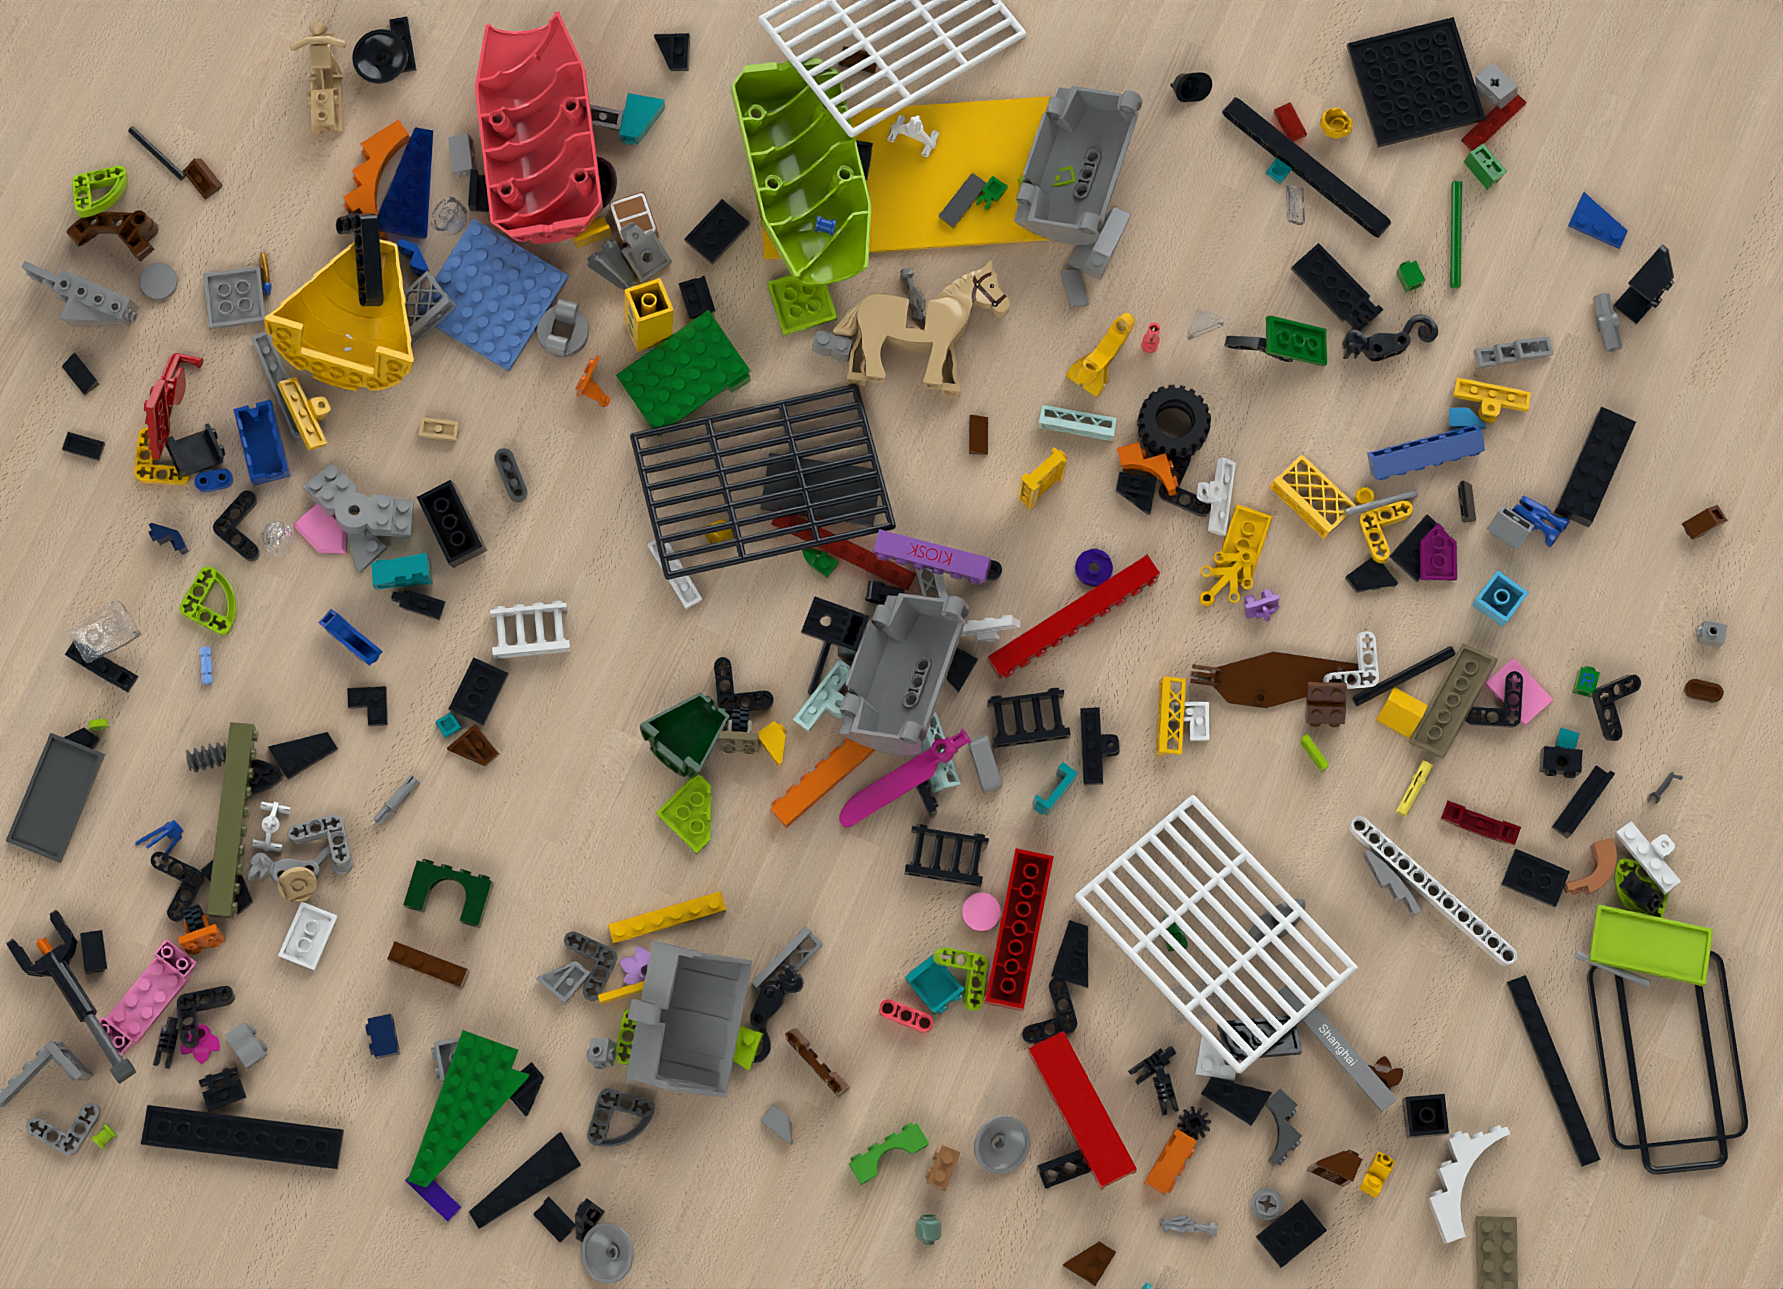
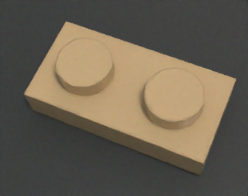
M421 417L418 436L457 442L459 422Z

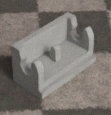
M468 133L448 137L452 173L462 177L470 175V169L477 170L473 138Z

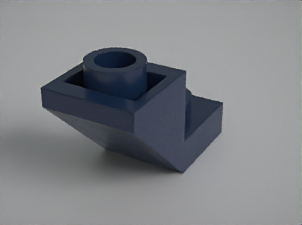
M155 523L149 524L151 530L148 533L153 542L157 540L159 545L170 541L175 551L179 550L182 555L189 552L178 530Z

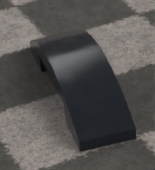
M74 639L64 654L127 693L139 677L77 639Z

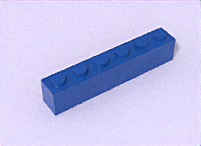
M1475 424L1368 452L1367 454L1372 476L1378 480H1385L1395 474L1404 475L1407 471L1423 470L1426 466H1438L1445 461H1457L1464 456L1479 455L1480 452L1485 451L1482 430Z

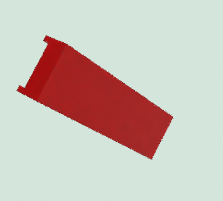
M1064 1031L1028 1048L1030 1058L1100 1190L1130 1174H1135L1137 1168Z

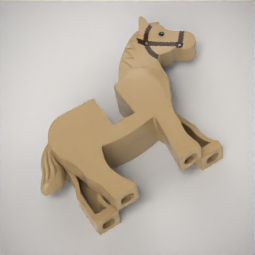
M989 261L983 269L961 276L949 284L938 295L936 300L928 301L924 330L916 326L906 328L909 311V299L872 294L862 302L854 305L833 330L835 336L847 338L853 336L858 330L857 340L850 352L847 384L866 386L867 381L885 383L886 372L880 357L885 345L905 352L931 353L923 380V388L938 389L941 395L960 397L961 386L956 377L957 363L954 347L966 330L972 308L977 306L982 309H990L997 317H1004L1009 312L1010 300L998 286V275L992 271V261Z

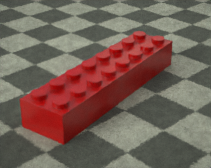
M1015 849L984 1004L1023 1012L1054 858L1052 855Z

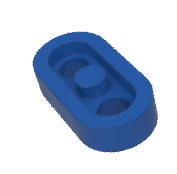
M217 469L198 474L195 477L194 483L200 492L207 493L229 488L233 484L234 478L229 470ZM225 475V480H220V476ZM202 479H207L205 484H201Z

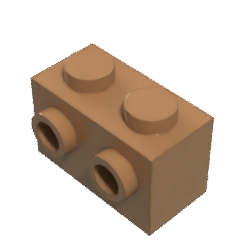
M942 1145L941 1149L937 1148L933 1159L936 1160L934 1167L929 1166L925 1176L928 1179L927 1184L946 1191L961 1152Z

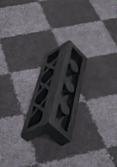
M1596 765L1551 828L1568 839L1615 773L1611 770L1607 773Z
M1080 1150L1037 1165L1045 1189L1091 1172L1089 1168L1080 1165L1083 1160ZM1071 1163L1077 1166L1074 1174L1067 1175L1062 1172L1065 1164ZM1079 1168L1084 1169L1083 1171L1077 1172ZM1049 1170L1059 1173L1056 1181L1047 1183L1044 1172Z

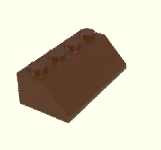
M1352 1150L1342 1151L1318 1160L1310 1165L1307 1171L1344 1187L1354 1181L1363 1159L1359 1158V1154Z

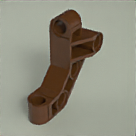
M141 210L133 213L100 212L93 216L81 217L68 228L67 235L79 247L89 242L98 234H117L131 253L139 261H143L155 250L149 241L158 233L159 228L157 223ZM96 220V223L90 226L91 222ZM122 220L121 224L116 226V223Z

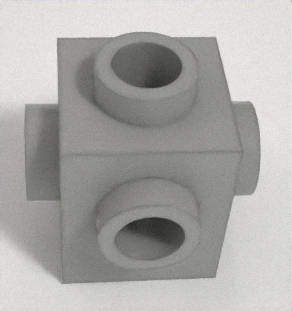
M591 1038L590 1046L587 1050V1061L597 1069L613 1067L614 1060L617 1057L616 1043L609 1038Z

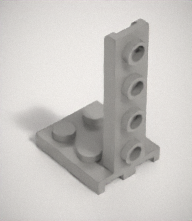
M49 1041L45 1047L37 1052V1057L33 1061L27 1062L22 1067L23 1071L19 1075L13 1076L8 1081L9 1085L4 1090H0V1107H4L52 1059L59 1066H64L67 1070L66 1074L72 1080L88 1081L93 1074L62 1041L60 1043L58 1041Z

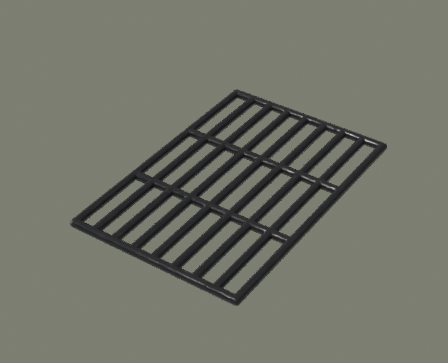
M857 384L630 434L664 577L667 580L878 533L879 529L889 531L896 528L866 411ZM853 392L855 400L853 403L794 416L788 415V406ZM774 409L780 410V419L716 433L714 431L713 423ZM856 409L860 418L858 420L793 434L791 426L793 423ZM701 425L706 426L707 435L644 449L640 448L638 439ZM784 426L785 436L719 450L717 440ZM857 427H862L864 433L863 437L798 451L795 442ZM710 442L712 452L649 466L644 464L643 456ZM785 443L789 445L790 453L728 467L723 466L721 457ZM867 444L869 454L802 468L800 458ZM714 459L716 466L714 470L649 484L647 477L649 473ZM793 460L795 470L728 485L727 474ZM868 461L872 463L873 471L812 485L806 484L805 475ZM718 477L720 481V487L653 501L651 493L654 490ZM796 477L798 479V488L732 502L730 492ZM876 478L878 485L876 489L811 503L809 495L811 492ZM723 494L725 504L659 519L657 517L656 508ZM802 495L804 505L737 519L735 509ZM876 496L881 497L883 506L816 520L814 510ZM726 511L728 513V522L662 536L660 526ZM804 512L807 514V523L741 537L739 529L741 526ZM885 513L887 523L827 537L821 538L818 530L819 527ZM732 529L734 539L666 553L665 543ZM811 529L813 540L751 554L745 553L743 544ZM734 546L737 548V557L675 571L670 569L669 561Z

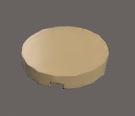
M294 867L284 871L277 882L279 894L282 898H287L291 902L305 901L317 889L315 874L305 867Z

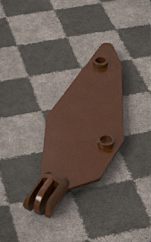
M1273 651L1219 667L1192 664L1193 669L1210 671V673L1192 671L1191 676L1209 679V681L1190 679V683L1213 686L1227 703L1269 708L1305 698L1307 696L1308 682H1323L1325 675L1337 672L1338 668H1342L1343 672L1359 671L1356 663ZM1352 674L1347 677L1348 684L1356 680ZM1333 676L1329 680V683H1342L1341 679H1333Z

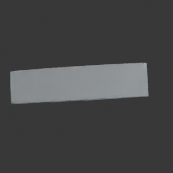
M1550 337L1520 339L1512 343L1496 344L1493 347L1476 348L1473 351L1477 369L1514 364L1554 354Z
M1366 850L1363 856L1379 888L1387 886L1396 903L1403 900L1411 917L1419 914L1421 909L1401 879L1385 862L1370 850Z

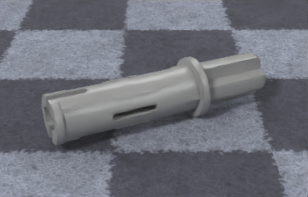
M410 775L387 803L384 802V807L376 814L374 821L379 825H383L393 812L396 813V809L420 782Z

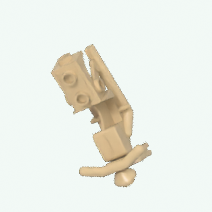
M313 22L309 26L311 34L292 43L290 49L295 51L308 44H312L309 46L310 77L306 78L310 81V90H307L309 95L308 108H311L312 134H328L330 131L343 133L342 78L344 76L341 75L340 67L335 56L332 54L331 45L345 48L346 42L335 37L336 32L324 34L328 27L323 22Z

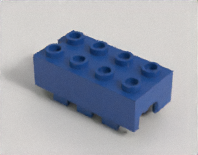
M267 400L256 403V408L252 409L248 405L233 409L250 480L253 485L256 486L291 477L272 401Z

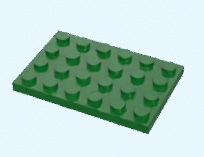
M707 310L616 374V376L651 428L679 423L746 376L751 370L711 312Z

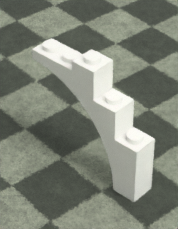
M1501 1125L1490 1128L1491 1133L1483 1135V1132L1471 1135V1140L1468 1132L1462 1134L1461 1131L1450 1134L1451 1139L1446 1140L1455 1163L1449 1160L1440 1164L1441 1168L1437 1169V1173L1445 1192L1443 1193L1442 1189L1432 1192V1197L1427 1199L1444 1244L1466 1236L1461 1221L1460 1209L1462 1188L1466 1176L1474 1161L1487 1147L1510 1134L1508 1127L1502 1128Z

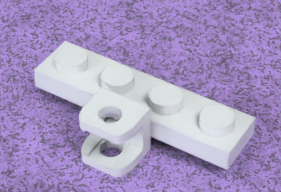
M1224 457L1218 458L1215 481L1210 483L1200 482L1197 489V498L1207 504L1212 503L1208 531L1219 536H1226L1236 466V462Z
M1003 615L1001 619L990 617L984 618L981 621L969 620L964 625L961 637L977 634V640L981 642L1000 641V636L997 635L996 631L1020 628V620L1013 618L1012 615Z
M1632 821L1615 833L1664 894L1681 883L1680 879L1663 860L1675 848V844L1666 834L1657 837L1649 843Z

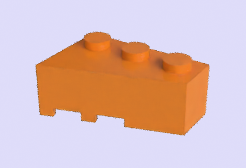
M1176 1128L1145 1179L1144 1184L1163 1195L1166 1192L1171 1193L1176 1184L1174 1182L1177 1175L1181 1176L1186 1167L1184 1165L1187 1158L1190 1159L1196 1150L1194 1145L1197 1140Z

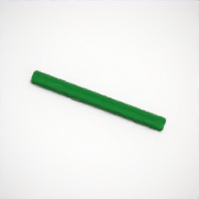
M1453 181L1451 184L1450 287L1458 289L1461 286L1462 182Z

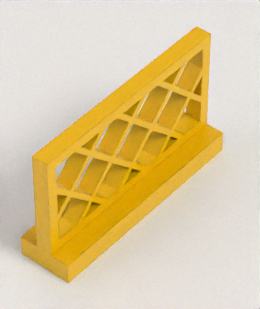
M1300 455L1281 475L1277 476L1269 487L1323 539L1346 518L1344 511H1339L1338 502H1344L1350 508L1356 506L1303 455ZM1302 462L1307 467V472H1297V464ZM1286 475L1294 476V484H1288L1283 478ZM1297 476H1307V484H1298ZM1311 476H1317L1320 479L1321 485H1311ZM1298 488L1308 489V497H1301L1298 494ZM1311 489H1321V498L1312 497ZM1324 489H1331L1334 492V498H1325ZM1312 501L1322 502V510H1315L1312 507ZM1325 502H1335V511L1325 510ZM1326 514L1335 515L1336 522L1333 525L1326 520Z

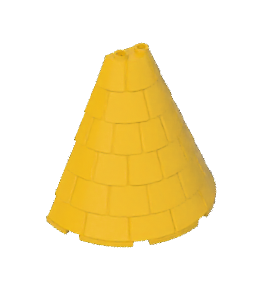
M380 239L384 301L381 306L363 307L360 305L354 241L330 260L326 266L315 273L312 279L281 302L278 308L265 316L266 333L274 339L272 345L280 355L298 370L306 369L313 373L312 378L343 389L358 391L359 387H367L370 391H377L400 383L403 377L409 374L414 357L411 348L412 341L408 326L403 279L396 243ZM346 347L352 348L350 351H343Z

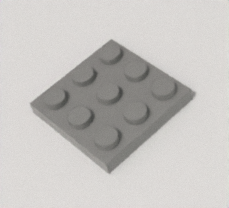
M260 266L203 274L210 330L264 322L266 312Z

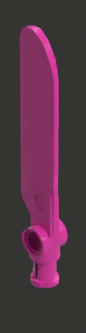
M962 728L958 734L951 738L935 740L931 748L856 793L846 802L839 816L840 823L844 827H851L931 778L940 762H949L954 754L958 752L959 748L967 743H972L966 731Z

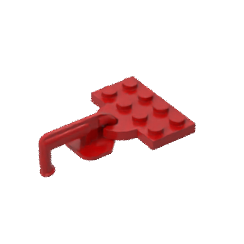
M180 353L171 354L160 379H157L155 386H152L150 389V397L144 403V411L146 412L145 424L148 425L147 437L150 440L148 449L151 450V457L153 459H160L165 447L166 438L171 433L169 419L173 405H180L185 394L184 367H179L180 362L200 368L204 362L203 358Z

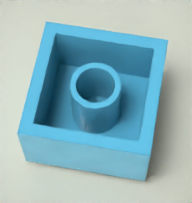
M1497 570L1475 599L1472 606L1501 627H1504L1529 592Z

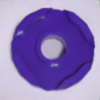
M1096 548L1082 552L1075 564V574L1079 581L1090 587H1097L1110 579L1113 571V564L1109 555L1103 550ZM1091 563H1096L1099 566V570L1091 572L1088 566Z

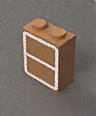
M644 191L609 203V209L623 249L628 245L621 235V229L631 222L639 226L645 234L651 230L654 231L657 238H659V233Z

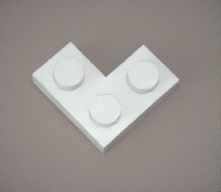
M1170 702V709L1175 714L1179 710L1180 705L1177 702ZM1185 702L1184 722H1189L1190 741L1210 740L1209 702ZM1172 718L1170 722H1176V720Z

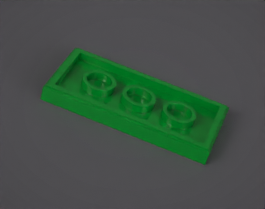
M1271 315L1267 316L1266 353L1318 366H1326V329Z

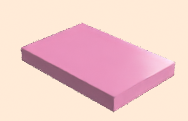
M1513 658L1493 675L1485 685L1504 704L1505 682L1508 673L1516 671L1523 676L1520 722L1525 726L1550 704L1553 699ZM1514 675L1512 679H1509L1512 682V689L1508 688V691L1515 690L1520 692V689H1516V683L1520 682V679H1517V676ZM1511 694L1508 697V702L1515 705L1519 702V697ZM1507 707L1509 710H1511L1513 715L1515 710L1519 711V708L1512 709Z

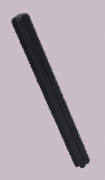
M1449 646L1353 696L1354 704L1360 706L1448 660L1456 654L1452 646Z

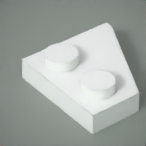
M1202 1036L1195 1074L1234 1082L1236 1071L1230 1065H1225L1224 1058Z

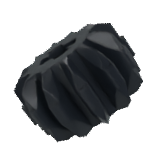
M1192 1106L1190 1113L1186 1109L1183 1110L1186 1117L1180 1115L1178 1119L1184 1121V1123H1178L1177 1127H1184L1183 1133L1187 1131L1188 1136L1191 1137L1193 1134L1194 1139L1198 1140V1133L1204 1138L1206 1135L1203 1130L1206 1132L1210 1131V1128L1205 1125L1210 1124L1211 1120H1204L1208 1113L1206 1112L1201 1115L1202 1108H1199L1197 1113H1195V1108ZM1198 1120L1199 1126L1192 1128V1124H1189V1121Z

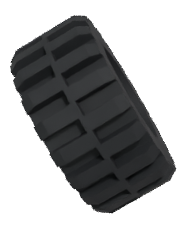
M1173 384L1169 385L1166 389L1162 386L1158 388L1157 392L1153 391L1150 393L1148 399L1144 400L1137 420L1138 435L1142 437V444L1149 447L1148 451L1150 453L1156 452L1158 455L1166 453L1168 459L1179 458V460H1183L1187 455L1192 456L1196 450L1202 448L1210 431L1211 414L1208 413L1209 407L1207 403H1203L1204 398L1201 395L1197 397L1195 390L1190 389V391L1185 390L1186 386L1183 385L1175 388ZM1167 408L1180 409L1190 417L1192 422L1191 430L1182 437H1169L1157 427L1156 418L1158 414Z

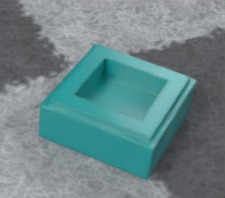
M1276 158L1265 174L1281 184L1292 168Z
M452 712L435 721L445 739L462 729Z
M1561 727L1555 747L1575 749L1580 733Z

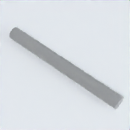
M1412 490L1344 509V513L1347 517L1417 497V491Z
M1576 951L1574 955L1576 959L1647 988L1650 985L1651 980L1624 969L1588 962L1589 955L1580 951Z

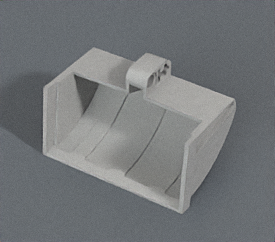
M653 941L641 1000L631 999L628 1019L637 1021L626 1078L674 1092L726 1098L752 961L709 954Z

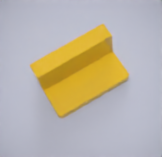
M603 216L594 220L584 232H580L572 239L578 249L612 234Z

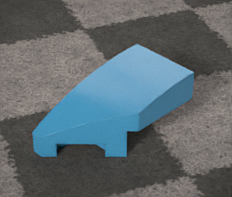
M1449 408L1450 428H1464L1476 424L1480 429H1486V424L1469 408Z

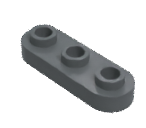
M501 448L495 453L494 459L508 495L514 502H523L527 498L528 491L513 453L507 448ZM503 457L508 458L506 462L501 461ZM514 474L515 477L513 479H509L508 475ZM521 491L522 494L520 496H516L515 492Z

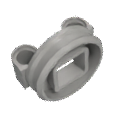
M559 299L557 306L547 310L538 322L537 335L546 353L557 357H569L581 351L586 345L589 329L584 315L578 310V303ZM556 321L574 325L570 342L568 338L552 335Z

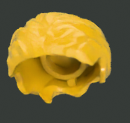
M1329 108L1323 112L1320 118V127L1324 134L1330 138H1343L1352 132L1353 120L1341 108Z

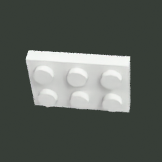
M301 901L278 956L315 971L338 916Z

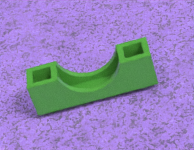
M911 1122L901 1128L903 1132L897 1135L892 1133L885 1137L886 1142L881 1145L878 1143L873 1144L867 1148L869 1152L864 1155L858 1153L850 1158L852 1162L849 1163V1166L860 1185L878 1176V1161L887 1151L902 1149L913 1155L929 1145L917 1123L913 1125Z

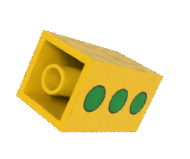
M660 278L624 290V322L637 352L657 346L673 335L674 310Z

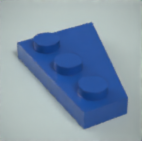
M1583 192L1568 224V227L1617 249H1620L1628 232L1627 229L1585 192Z

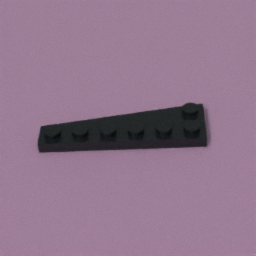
M562 1132L553 1137L469 1211L478 1229L486 1226L582 1166Z

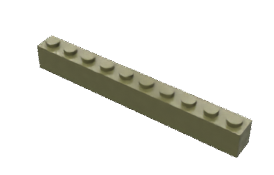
M230 722L207 915L209 917L233 919L234 914H237L238 902H235L236 894L239 895L240 893L238 875H242L243 869L240 859L241 856H244L245 845L242 842L243 837L247 835V825H245V818L249 817L247 801L248 798H251L252 787H249L250 779L253 780L254 768H251L252 760L255 761L256 759L254 742L258 741L259 731L256 730L254 724Z

